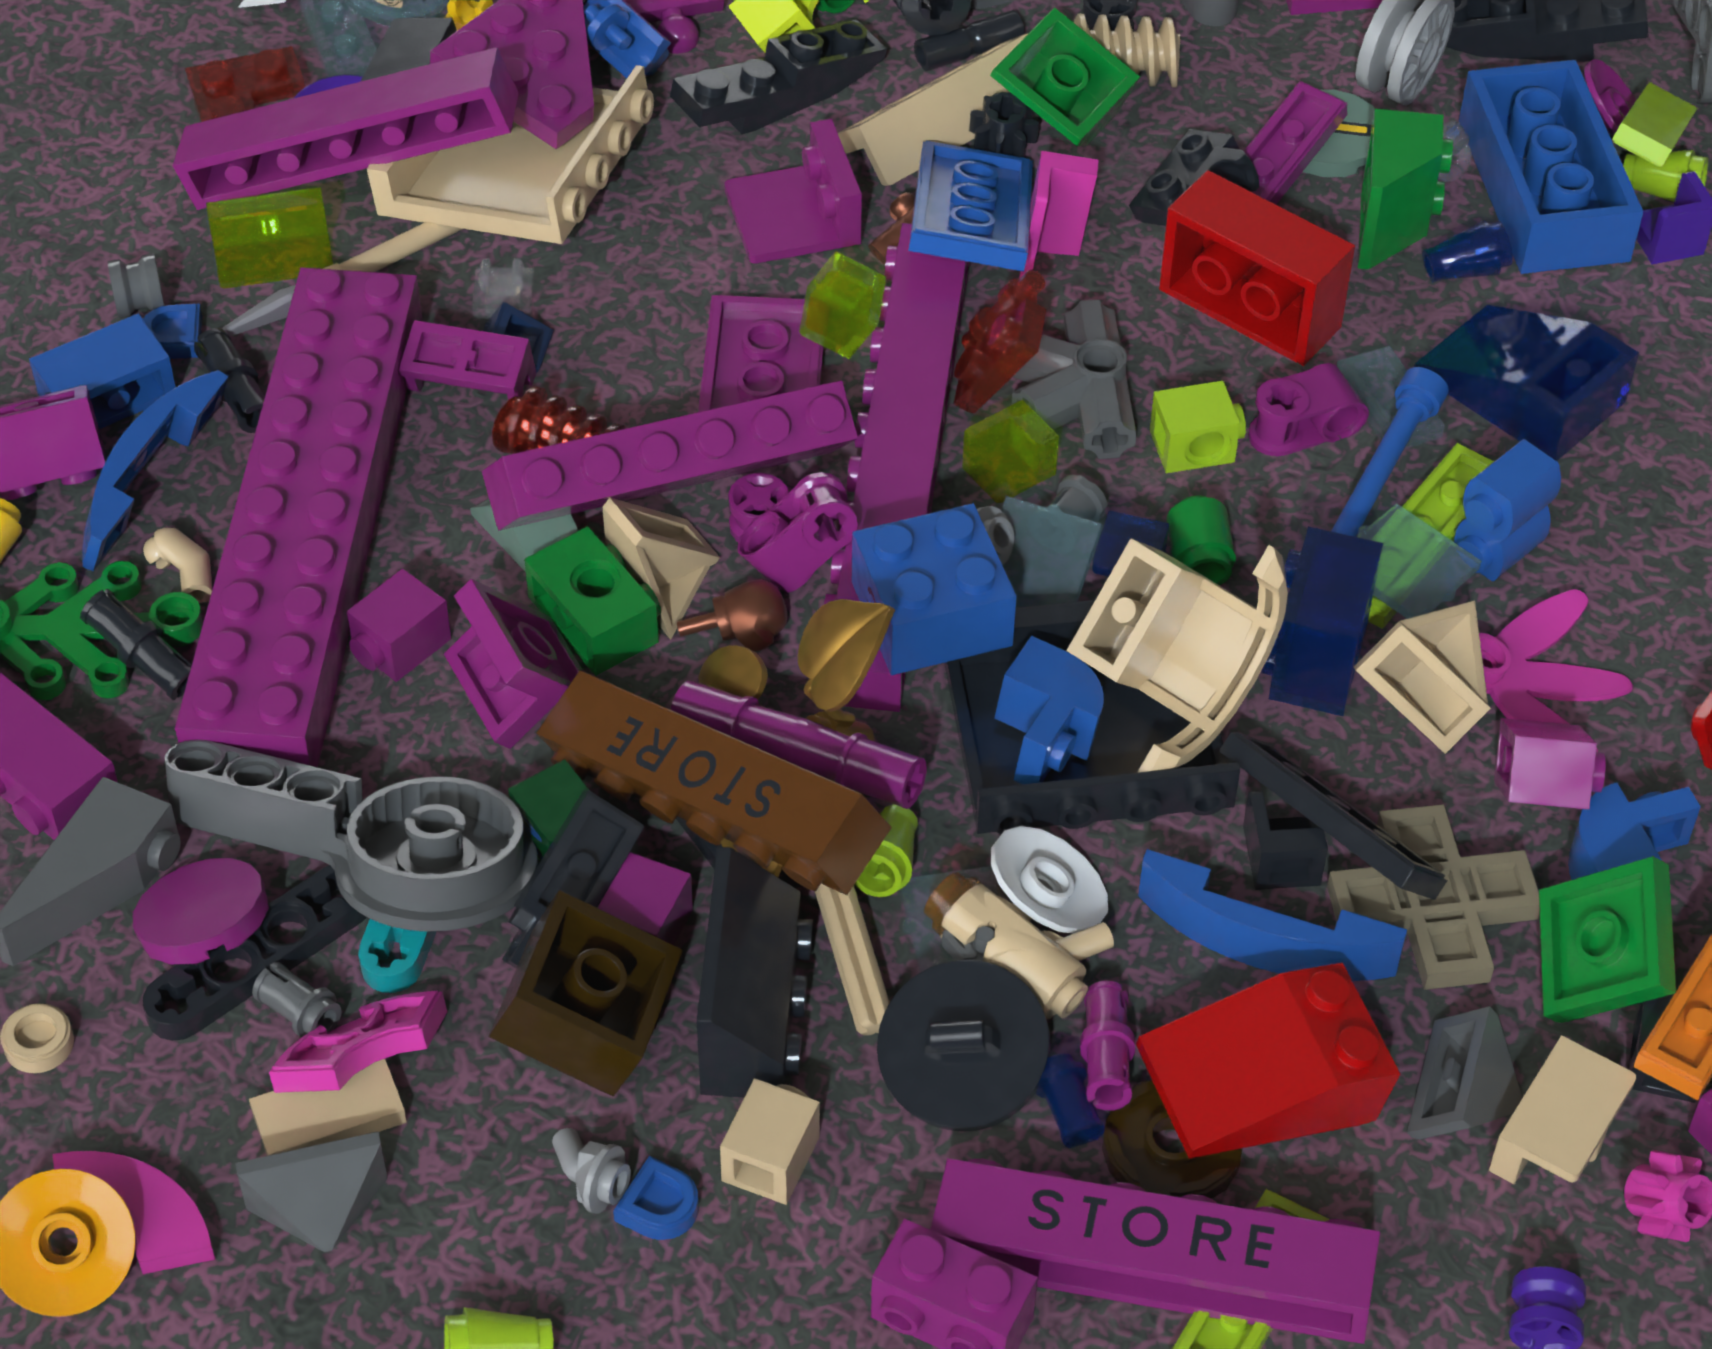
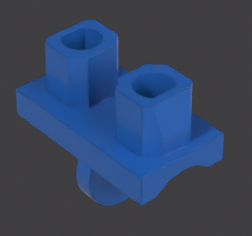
M588 0L583 6L587 43L626 79L636 65L644 66L645 76L655 74L668 57L669 50L667 48L671 42L624 0Z

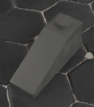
M102 777L0 911V957L2 962L12 966L17 965L142 892L159 870L166 871L169 869L178 855L181 842L171 804Z

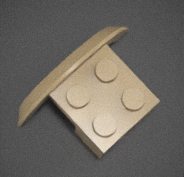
M1132 538L1129 540L1067 651L1113 681L1139 689L1191 722L1169 741L1153 744L1138 772L1174 769L1191 761L1219 735L1253 687L1272 651L1286 612L1288 591L1282 555L1274 547L1268 545L1252 573L1257 577L1259 583L1258 604L1256 608L1165 552Z

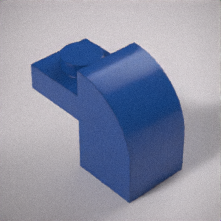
M1034 636L1030 637L1004 675L994 718L1026 733L1023 738L1013 779L1020 784L1041 783L1051 769L1061 772L1071 754L1087 761L1092 750L1104 703L1101 683L1086 663L1071 653Z
M1616 782L1603 787L1601 793L1596 792L1593 794L1590 800V809H1582L1569 852L1568 867L1571 879L1574 880L1651 856L1662 861L1658 854L1659 851L1688 844L1701 808L1691 789L1685 787L1666 793L1654 791L1640 796L1635 801L1628 802L1619 784Z

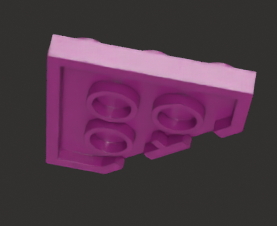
M499 0L430 50V64L498 47L519 93L513 122L556 150L593 122L594 98L583 0Z

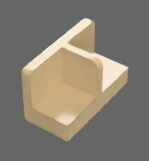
M1561 1035L1499 1135L1489 1171L1515 1184L1527 1162L1531 1161L1569 1182H1576L1587 1163L1595 1161L1600 1153L1609 1126L1633 1088L1636 1080L1635 1073Z

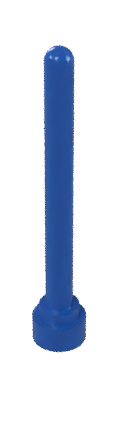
M1413 367L1408 369L1395 390V398L1397 400L1395 405L1398 411L1302 582L1301 593L1305 599L1317 601L1324 596L1418 423L1435 416L1443 405L1449 393V388L1445 380L1434 371L1422 367Z

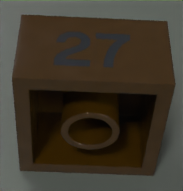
M559 890L530 934L488 1037L614 1097L644 1056L683 950Z

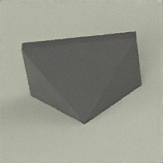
M1490 1006L1434 1020L1407 1134L1412 1138L1420 1140L1464 1130L1511 1115L1522 1100L1499 1016Z
M378 1132L235 1163L246 1210L323 1252L334 1249L387 1180Z

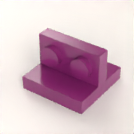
M470 579L454 597L471 627L444 653V656L493 741L510 749L557 704L580 670L583 671L550 616Z

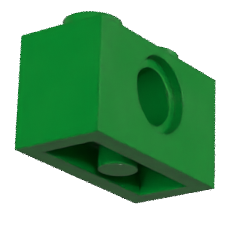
M588 526L524 559L528 598L540 612L551 617L564 640L595 676L659 643L657 617L661 615V607L654 591L644 582L638 584L627 571L624 560L618 550L612 544L604 545Z

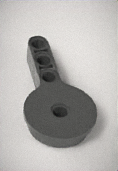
M184 741L175 744L165 754L168 800L172 806L176 823L325 862L335 870L339 891L355 910L374 921L391 927L414 931H449L472 927L493 920L514 908L516 901L537 868L536 847L533 840L523 830V819L518 807L499 790L477 781L456 777L415 778L386 786L363 800L362 778L212 741Z

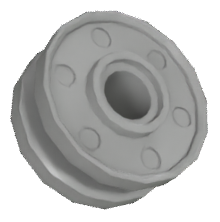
M1383 0L1372 18L1358 55L1355 73L1357 85L1375 93L1388 82L1389 99L1404 106L1411 104L1430 81L1445 51L1455 14L1454 1Z

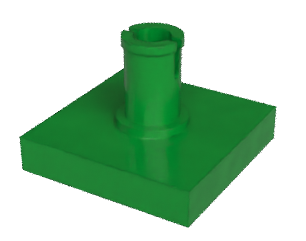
M1651 856L1539 890L1544 1017L1555 1022L1565 1023L1676 994L1669 864Z

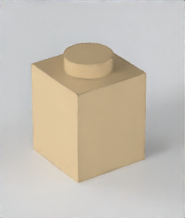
M754 1078L720 1145L721 1181L787 1205L820 1137V1102L809 1098L804 1092L793 1086L784 1084L774 1086Z

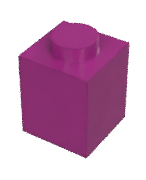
M403 568L347 610L351 634L349 646L353 655L366 669L374 671L378 668L395 682L399 681L451 640L446 600Z
M629 852L598 909L674 945L693 911L691 874Z

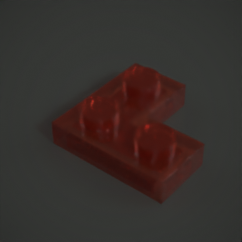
M292 46L275 50L268 49L255 54L221 61H210L206 64L185 68L188 85L200 122L255 109V105L293 98L305 88L304 79Z

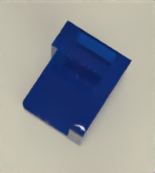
M1109 510L1093 558L1092 571L1096 574L1109 576L1131 538L1166 553L1169 523Z

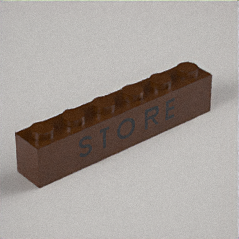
M581 670L536 732L555 752L550 759L551 762L556 764L565 759L582 781L587 775L594 777L595 783L600 788L622 802L627 803L631 796L641 799L639 802L645 809L667 823L673 824L677 817L687 821L686 825L694 833L714 845L719 846L723 839H727L734 843L733 847L740 854L763 868H768L770 863L774 861L783 866L782 870L790 878L812 891H817L819 886L823 884L844 895H848L892 828L861 793Z

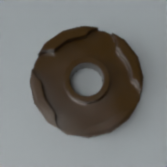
M1152 1080L1142 1081L1133 1086L1130 1102L1123 1108L1111 1110L1105 1123L1102 1151L1109 1173L1117 1182L1134 1184L1151 1193L1175 1197L1195 1194L1213 1199L1227 1190L1239 1171L1242 1148L1189 1159L1185 1151L1170 1153L1162 1150L1155 1143L1154 1136L1168 1129L1175 1130Z

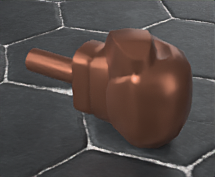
M763 579L747 581L725 592V596L712 598L715 612L677 621L680 637L719 627L723 641L736 637L746 648L752 651H760L774 643V636L780 633L786 626L787 609L777 586Z

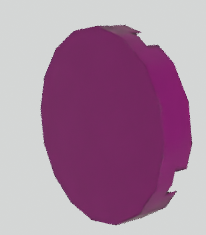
M212 858L184 865L160 878L142 894L133 911V930L143 949L152 959L172 965L203 962L210 959L208 950L215 949L223 944L227 951L232 948L234 949L245 942L260 927L269 909L265 885L261 875L250 863L234 858Z

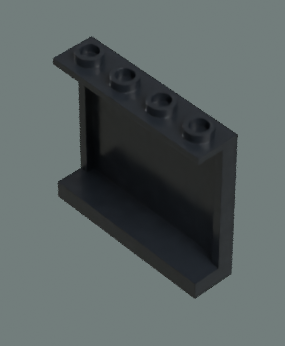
M1095 600L1016 608L1013 646L944 663L977 834L991 832L1002 834L1004 830L1018 826L1039 828L1062 825L1069 829H1079L1097 821L1127 819L1132 822H1145L1158 815L1191 812L1202 816L1211 815L1223 808L1235 807L1240 775L1239 763H1228L1227 757L1219 751L1223 746L1221 733H1219L1208 747L1191 761L1177 768L1138 772L1153 744L1169 741L1191 722L1139 689L1117 683L1088 665L1099 679L1104 693L1103 708L1088 760L1086 761L1071 754L1061 772L1051 769L1041 783L1020 784L1013 780L1023 738L1026 733L994 719L1004 675L1031 636L1067 651Z

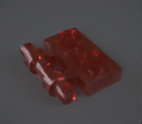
M1029 270L1021 278L1011 279L999 291L998 301L991 308L985 307L981 309L970 320L969 330L961 338V343L966 350L959 358L954 370V377L958 379L953 404L966 412L976 413L1039 352L1046 309L1037 304V295L1045 287V280L1037 271Z

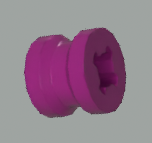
M754 473L739 478L731 485L728 493V504L731 512L729 528L731 535L738 543L744 530L754 519L766 513L789 493L788 487L782 480L770 474Z

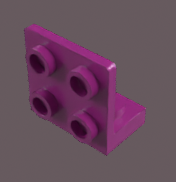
M832 119L810 122V146L802 148L803 166L727 179L724 182L725 194L751 263H762L861 244L862 194Z

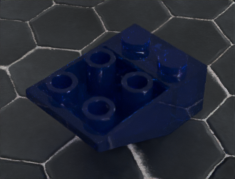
M1486 305L1414 364V367H1422L1434 371L1447 383L1449 396L1518 441L1525 439L1558 461L1626 403L1639 352L1592 322Z

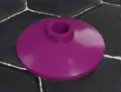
M1593 59L1585 65V82L1608 133L1613 137L1621 122L1636 102V98L1610 66L1599 59Z

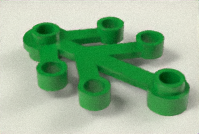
M127 561L111 563L103 570L100 578L78 592L79 582L75 569L67 563H53L42 569L38 579L4 602L0 599V657L24 677L28 692L32 697L39 700L52 699L60 695L66 686L62 666L53 659H41L23 642L33 640H46L87 674L92 691L97 696L114 698L120 696L128 689L130 680L126 665L118 658L107 657L87 640L105 638L89 624H85L80 619V613L91 597L101 590L109 589L119 601L134 598L142 587L138 568L133 563ZM119 578H130L124 584H113ZM58 579L68 580L66 583L59 586L50 585L53 581ZM183 592L165 594L152 604L149 612L134 613L143 622L153 621L162 629V639L175 648L185 647L193 643L200 636L203 626L199 602L192 595ZM48 600L56 603L64 602L47 615H30ZM107 674L119 675L112 681H100V678ZM45 675L55 676L46 683L35 682L38 678Z

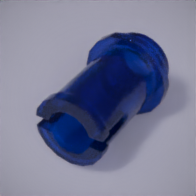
M1063 1053L1048 1058L1036 1095L1046 1099L1060 1130L1061 1140L1065 1147L1074 1148L1097 1140L1103 1135L1105 1126L1098 1117L1093 1102H1089L1087 1099L1086 1086L1084 1084L1087 1077L1085 1066L1080 1062H1075L1072 1055Z

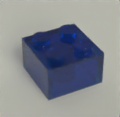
M1308 526L1302 550H1289L1285 564L1287 587L1291 589L1287 594L1286 612L1278 633L1279 638H1276L1272 651L1261 670L1262 674L1272 676L1269 693L1270 700L1344 716L1355 674L1354 666L1358 663L1369 621L1384 543Z

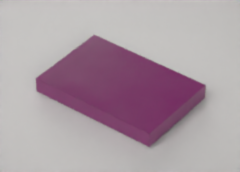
M712 295L698 412L821 385L827 300Z

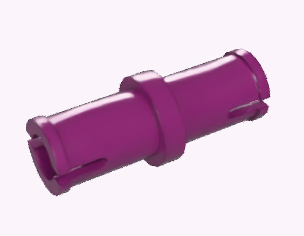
M1100 981L1088 987L1084 997L1087 1028L1083 1030L1080 1036L1081 1056L1088 1063L1087 1099L1089 1102L1094 1100L1093 1106L1105 1111L1123 1108L1130 1102L1132 1087L1129 1079V1062L1135 1054V1035L1127 1026L1128 992L1126 989L1120 992L1122 985L1113 981Z

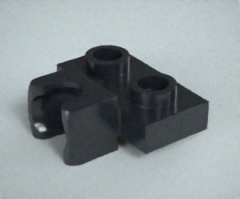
M1189 129L1156 172L1147 180L1144 187L1129 204V207L1136 220L1143 223L1166 226L1168 207L1207 170L1250 192H1254L1259 188V178L1255 166L1248 155L1239 149L1233 135Z

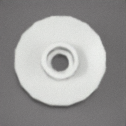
M1018 826L1004 830L991 847V867L999 886L1014 905L1034 921L1058 932L1074 934L1101 923L1108 913V894L1100 875L1085 856L1064 839L1042 829Z

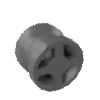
M154 253L142 255L139 261L126 264L120 259L107 261L118 318L129 317L136 309L148 308L152 311L158 307L165 306Z

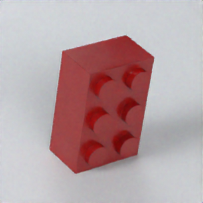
M1207 170L1168 207L1159 290L1304 366L1342 327L1355 245Z

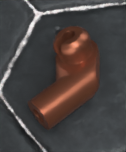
M903 193L891 203L889 213L897 221L868 245L872 254L884 265L888 245L898 246L902 223L912 224L915 196L912 193Z

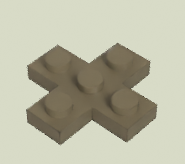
M1444 804L1380 811L1377 825L1445 875L1444 878L1448 881L1436 900L1401 889L1373 867L1332 871L1329 874L1327 889L1336 922L1338 921L1341 909L1408 929L1407 934L1424 990L1489 983L1492 978L1494 964L1482 926L1538 920L1540 915L1539 891L1525 850L1460 857Z

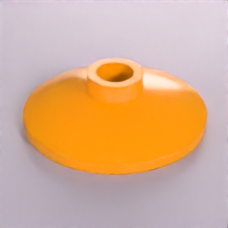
M74 1169L43 1171L18 1183L0 1201V1288L19 1306L46 1316L61 1317L79 1314L107 1300L126 1278L135 1253L136 1235L134 1222L123 1198L101 1178ZM61 1227L71 1229L76 1234L78 1240L75 1251L68 1256L58 1255L51 1247L52 1234Z

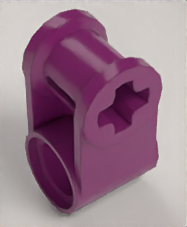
M1331 363L1320 364L1310 370L1283 378L1270 379L1261 384L1257 389L1255 401L1259 413L1258 417L1250 424L1248 439L1257 451L1265 455L1277 457L1289 455L1325 442L1332 443L1341 440L1339 436L1342 439L1353 436L1366 423L1369 409L1337 365Z
M818 472L809 474L801 479L771 509L758 516L747 526L740 537L738 553L782 592L789 593L797 590L842 547L849 544L852 540V532L857 531V516L852 507L847 503L848 498L845 486L839 478L830 473ZM809 493L812 494V497L815 502L812 505L810 504V501L808 499ZM837 518L841 525V529L839 531L837 530L834 522Z

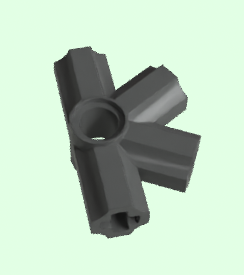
M1100 299L1079 301L1074 309L1064 314L1066 341L1022 328L1014 340L1012 353L1008 360V376L1030 383L1012 392V407L1017 413L1021 427L1034 438L1079 418L1084 449L1094 452L1098 459L1119 458L1125 450L1134 447L1136 444V429L1126 379L1127 354L1120 345L1114 310L1105 307Z

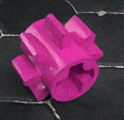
M1652 1150L1649 1157L1650 1164H1641L1635 1167L1626 1180L1624 1189L1626 1208L1633 1215L1641 1217L1637 1230L1640 1234L1688 1242L1691 1234L1690 1228H1701L1712 1217V1182L1706 1176L1699 1174L1702 1167L1701 1159Z

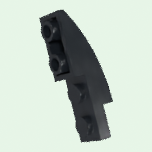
M1453 0L1455 14L1446 47L1487 58L1591 61L1594 59L1593 44L1649 38L1645 0Z
M857 19L845 20L837 24L810 30H800L793 34L768 39L763 58L749 59L745 62L715 69H705L698 73L673 78L670 97L699 127L729 121L741 134H746L841 92L885 58L887 48Z

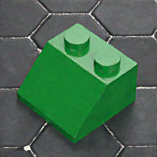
M1055 7L990 74L993 79L1076 146L1089 145L1118 114L1140 78L1137 73Z
M1386 109L1374 110L1361 187L1357 269L1369 270L1424 238L1428 233L1431 215L1441 216L1445 182L1438 181L1439 173L1449 174L1453 153V139L1443 138L1444 115Z

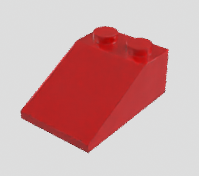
M1343 962L1280 973L1139 1036L1136 1042V1047L1189 1159L1355 1127L1376 1121L1401 1075Z

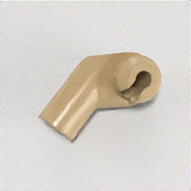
M161 528L156 530L154 537L149 538L144 544L143 552L149 564L156 561V568L166 569L173 564L180 571L181 592L192 595L199 603L209 602L213 587L210 557L207 551L177 528Z

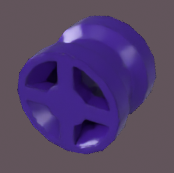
M1548 1266L1532 1267L1516 1274L1512 1281L1511 1297L1518 1306V1311L1512 1314L1509 1322V1336L1512 1342L1522 1349H1578L1581 1347L1584 1340V1324L1577 1314L1578 1310L1583 1308L1586 1301L1584 1281L1575 1273Z

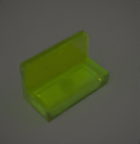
M321 187L206 203L219 286L223 289L297 279L300 267L323 269L333 265Z

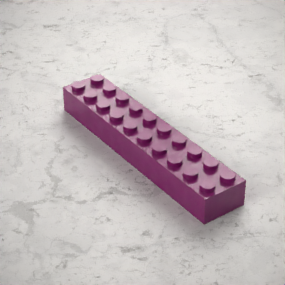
M300 267L176 721L175 731L178 743L188 740H207L318 767L350 633L347 610L357 603L407 392L404 377L400 376L398 369L414 320L423 321L417 275Z

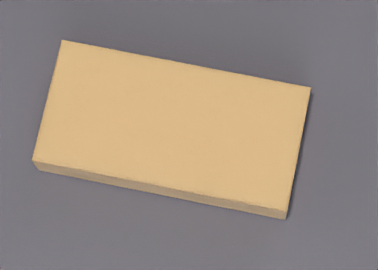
M385 1059L374 1062L353 1075L341 1090L282 1093L271 1091L249 1099L267 1156L380 1132L407 1123L404 1107Z

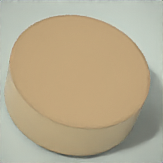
M32 1004L17 1010L4 1023L0 1036L1 1044L9 1063L16 1069L27 1073H41L54 1069L67 1059L74 1045V1035L68 1017L62 1010L49 1004Z

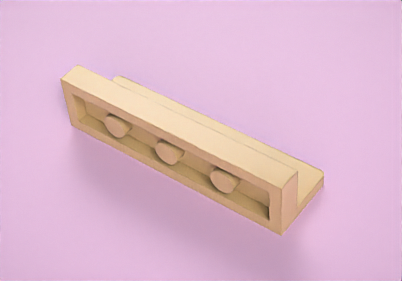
M1027 34L994 46L838 132L845 153L848 154L864 148L881 184L889 186L919 169L923 141L926 142L927 140L962 146L973 140L975 134L969 132L971 111H982L984 96L991 97L996 93L1009 92L993 79L990 74Z

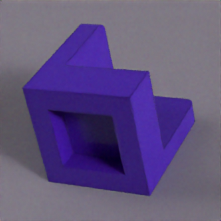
M1692 171L1682 174L1673 205L1643 210L1637 241L1652 265L1704 255L1712 228V197L1696 172Z

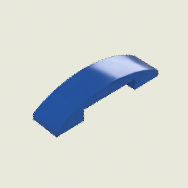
M217 370L179 385L153 402L124 431L109 454L97 481L83 536V568L94 571L125 531L134 503V498L125 494V490L166 437L189 447L218 409L229 376Z
M1148 849L1145 852L1142 861L1138 896L1165 922L1210 950L1244 964L1278 974L1343 962L1352 981L1376 980L1396 976L1408 929L1341 909L1335 929L1332 930L1208 891L1210 868Z

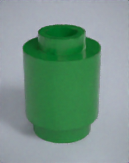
M1194 495L1183 499L1171 508L1166 518L1172 556L1220 586L1230 578L1232 567L1236 561L1227 509L1219 500L1202 495Z

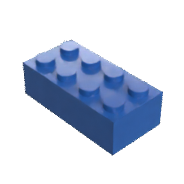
M1576 60L1468 71L1458 122L1520 274L1631 262L1644 211Z

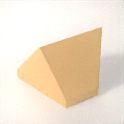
M609 498L603 506L605 545L612 544L618 550L624 560L627 571L638 584L644 582L654 591L661 607V615L657 617L658 625L671 640L677 629V621L682 620L708 569L716 564L720 557L688 519Z
M1475 600L1399 621L1354 666V669L1445 754L1491 709L1487 700Z

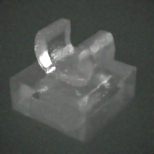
M482 259L480 268L475 270L472 302L473 322L486 323L503 301L532 317L535 283L533 268H524V264L520 259H513L512 268H491L490 259Z

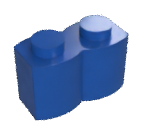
M1525 439L1521 440L1471 479L1464 491L1463 506L1466 519L1458 525L1455 532V553L1465 568L1474 573H1481L1492 582L1545 540L1551 523L1548 504L1557 497L1561 486L1559 463Z

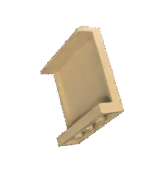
M636 65L619 91L592 87L594 98L593 122L557 150L513 122L511 133L387 164H370L367 168L377 215L418 222H432L437 225L563 244L576 223H580L583 220L588 205L599 189H603L607 184L609 174L619 159L628 153L631 142L642 125L648 123L652 116L654 98L652 92L647 89L644 66Z

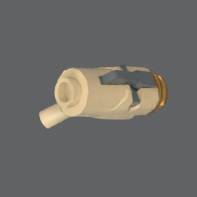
M954 872L946 877L933 891L924 907V914L933 921L932 929L942 939V947L955 961H983L1013 973L1034 993L1044 1011L1046 1019L1052 1018L1055 1014L1061 1018H1066L1084 999L1088 991V986L1082 982L1086 974V968L1079 961L1114 947L1112 933L1104 922L1066 937H1062L1052 931H1040L1030 923L1031 917L1013 903L994 894L977 878L970 877L966 879L959 872Z

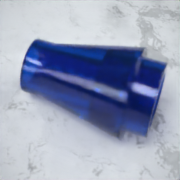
M1482 220L1442 243L1422 251L1424 267L1432 283L1444 279L1499 275L1501 268L1511 266L1513 262L1512 249L1507 232L1499 221L1488 224L1485 220Z

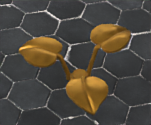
M839 599L824 604L813 614L800 641L798 666L800 671L810 678L804 686V693L819 709L824 711L809 715L806 719L848 736H852L854 733H861L866 735L868 740L875 742L873 731L869 725L856 721L854 714L842 711L840 708L853 698L865 679L895 611L893 607L881 603ZM730 645L714 651L706 659L698 679L699 683L740 697L751 696L759 700L766 686L768 673L763 660L756 652L745 647ZM723 839L721 842L722 847L736 850L733 847V842ZM772 861L768 868L764 869L779 877L783 866Z

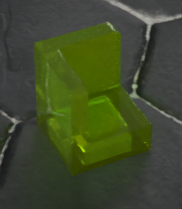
M835 251L807 286L799 329L800 334L850 359L879 323L886 276Z
M1022 399L965 430L962 469L996 503H1003L1056 475L1059 435Z

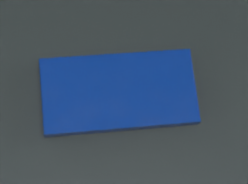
M927 140L926 142L923 141L908 251L1024 272L1029 243L1033 161L1021 157Z

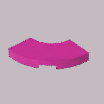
M425 991L404 994L361 1006L359 1009L361 1018L344 1024L328 1033L324 1026H318L291 1045L269 1071L274 1093L341 1090L353 1075L374 1062L399 1053L427 1049L448 1012L443 992Z
M70 1151L53 1154L54 1169H74L90 1173L107 1182L120 1194L134 1222L136 1235L135 1255L143 1274L215 1260L208 1229L196 1204L181 1186L159 1169L143 1161L109 1152Z

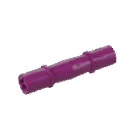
M687 680L678 689L671 705V710L824 778L835 781L856 792L905 809L910 808L916 802L925 782L927 765L922 757L868 740V737L861 733H854L852 736H848L806 718L762 707L759 705L758 700L751 696L740 697L693 680Z

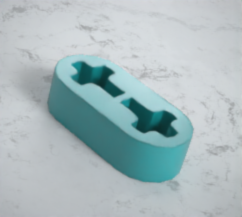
M370 919L358 952L364 981L372 989L382 993H396L409 988L422 973L437 931L406 930L391 927ZM394 943H400L402 959H394L389 968L380 967L379 959H387L390 956Z

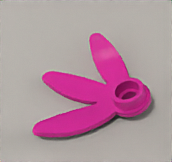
M1577 589L1569 590L1536 604L1512 620L1496 637L1486 633H1479L1486 692L1490 694L1495 705L1507 719L1569 724L1534 697L1559 701H1600L1621 697L1633 690L1632 682L1626 676L1619 673L1568 664L1527 661L1555 645L1573 628L1589 603V599L1584 592Z

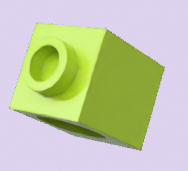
M1224 381L1154 391L1150 433L1165 473L1235 462L1238 439L1245 437L1246 422L1241 405L1239 403L1232 404Z

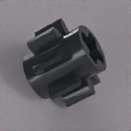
M1000 92L991 97L984 96L982 111L972 110L970 113L969 132L975 134L974 149L1023 158L1025 156L1026 143H1037L1039 122L1033 119V110L1011 92Z

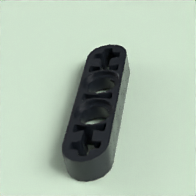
M331 865L321 869L271 902L260 927L238 947L227 951L223 944L215 949L208 950L210 959L196 964H177L148 985L143 995V1009L151 1031L160 1038L171 1041L183 1040L195 1035L252 997L256 978L265 968L278 978V975L271 971L270 964L280 962L290 971L362 923L367 917L355 910L343 898L337 897L332 900L331 892L339 888L336 882L335 870ZM323 911L324 921L318 922L316 914L318 915ZM285 922L300 923L307 929L301 939L289 944L277 943L270 938L272 930ZM238 958L251 964L249 972L243 978L236 981H224L214 976L216 968L222 962L229 959ZM202 979L206 990L211 996L207 997L205 995L203 987L197 989L195 981ZM173 999L178 1004L187 1002L188 1009L178 1014L173 1009L165 1011L163 1004Z

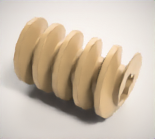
M1078 13L1076 15L1074 23L1138 75L1140 71H1145L1150 87H1156L1162 72L1168 73L1172 88L1177 87L1180 34L1176 33L1172 18H1164L1158 33H1155L1150 17L1146 16L1142 17L1136 32H1133L1128 16H1120L1115 30L1111 31L1106 15L1100 14L1092 30H1089L1084 14Z

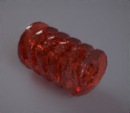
M533 386L527 390L523 397L514 396L510 398L500 409L494 420L492 441L498 451L515 454L626 429V427L620 423H614L607 428L605 416L593 414L587 418V411L584 406L574 404L567 409V402L564 397L553 395L547 400L548 394L545 388Z

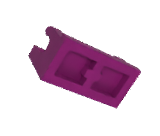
M417 320L413 322L398 369L400 376L404 377L407 389L410 391L421 392L423 381L507 394L510 407L523 409L525 405V397L523 396L524 385L532 386L537 374L528 338Z

